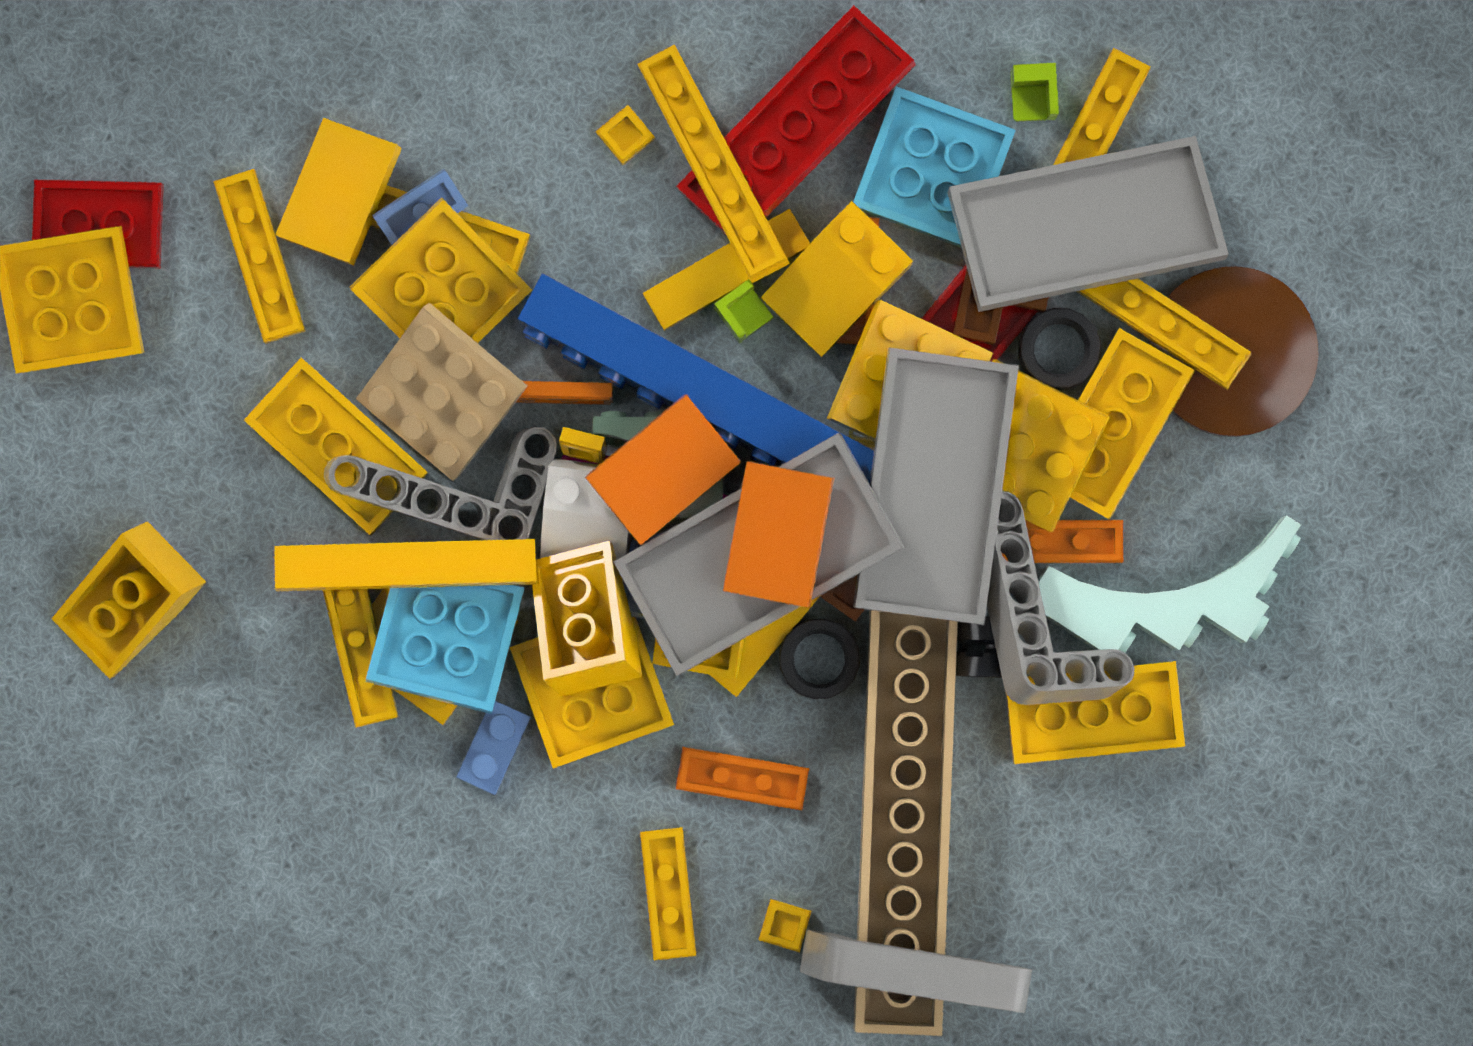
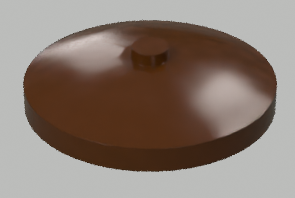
M1230 266L1214 268L1194 275L1179 285L1167 297L1251 352V356L1227 390L1195 370L1172 410V413L1180 420L1208 434L1224 437H1241L1253 435L1275 426L1292 414L1301 404L1315 378L1319 356L1318 339L1313 320L1307 308L1296 293L1287 285L1262 271L1247 267ZM1148 339L1147 344L1153 346L1154 348L1162 351L1170 357L1192 368L1191 366H1189L1173 354L1169 353L1168 351H1166L1165 349H1163L1162 347Z

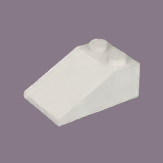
M555 458L549 464L543 505L540 558L606 541H611L613 544L616 559L629 553L631 534L584 478L600 464Z

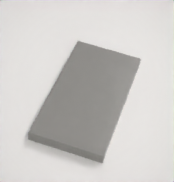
M1196 136L950 186L947 192L978 312L1223 261L1229 255Z
M888 348L870 486L905 548L857 575L853 607L984 625L1018 365Z
M841 433L835 434L780 466V468L834 478L812 600L905 548ZM742 488L614 561L676 676L681 675L801 607L723 591Z

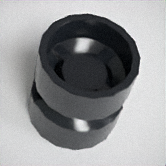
M985 616L984 625L958 621L957 641L962 644V649L956 652V676L1002 678L990 617ZM982 645H986L984 652L982 651Z

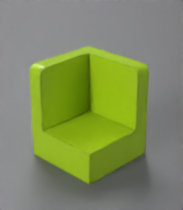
M1056 63L1013 65L1010 71L1013 120L1015 122L1056 120L1059 114Z
M749 279L714 304L715 311L738 343H741L774 319L773 315L754 291V285Z

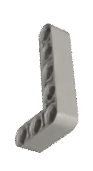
M529 427L518 432L513 439L494 501L349 455L337 456L330 460L324 469V479L327 486L338 494L480 540H506L499 534L498 526L502 518L510 515L517 521L518 532L509 540L527 539L546 485L548 466L554 460L557 443L553 434L542 427ZM532 434L538 435L544 443V451L535 459L528 456L524 447L526 439ZM343 462L351 464L356 471V479L348 487L339 485L334 476L337 466ZM518 475L526 476L531 483V491L524 499L515 497L511 489L512 482ZM390 476L396 482L397 492L393 498L385 501L377 495L376 484L381 477ZM425 489L432 490L438 500L435 510L428 514L421 512L417 506V497ZM467 502L472 503L478 512L476 522L469 527L462 525L458 519L460 506Z
M1002 491L999 510L1000 521L998 520L987 608L1007 695L1012 701L1023 705L1102 700L1110 697L1132 680L1134 676L1132 660L1126 653L1116 649L1053 652L1023 508L1015 495ZM1001 552L1006 555L1008 561L1002 556ZM1010 593L1015 596L1017 602L1013 600ZM1018 633L1023 636V638L1025 639L1026 643H1024V642L1020 639ZM1104 670L1107 671V673L1110 675V678H1111V679H1109V678L1107 677V675L1105 674ZM1065 672L1072 677L1073 682L1069 680ZM1027 674L1033 679L1035 685L1029 681Z
M807 929L800 973L837 984L1025 1013L1032 969L865 942L844 935Z

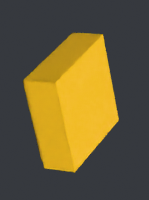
M629 105L595 131L597 136L622 165L626 164L655 140V136Z
M563 427L559 439L563 455L598 464L604 461L607 453L605 437Z
M770 898L758 940L800 953L812 911Z

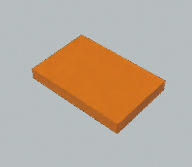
M684 394L584 478L638 544L642 545L740 464L741 461L692 400Z
M754 462L746 463L723 591L807 608L811 606L834 483L833 477Z

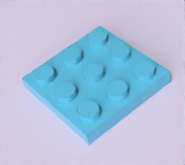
M896 86L853 202L865 213L961 247L947 193L950 186L998 177L1016 130Z
M492 585L390 588L367 672L366 682L492 714L524 587Z

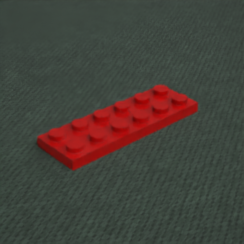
M854 5L724 137L765 217L812 172L916 65L915 60ZM691 170L679 182L676 188L725 234L693 170Z

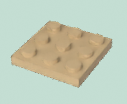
M428 303L420 310L356 400L449 479L454 481L468 466L528 385L432 304Z

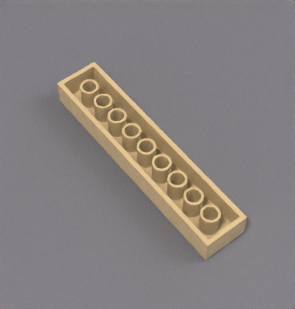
M869 610L857 940L945 954L958 621ZM855 986L853 1026L855 1032L942 1036L943 1000Z

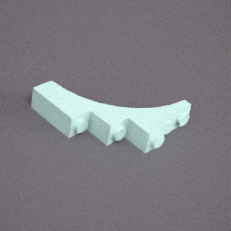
M1287 515L1281 517L1263 541L1236 565L1205 582L1180 590L1146 594L1111 591L1080 582L1048 566L1038 579L1046 619L1094 650L1116 649L1126 653L1136 637V634L1131 631L1134 625L1174 651L1180 650L1183 645L1190 648L1203 626L1197 623L1200 618L1240 643L1247 642L1249 637L1256 640L1269 621V618L1264 616L1269 606L1255 596L1258 592L1263 595L1266 594L1278 573L1273 571L1274 566L1281 556L1288 559L1301 539L1296 535L1301 524Z

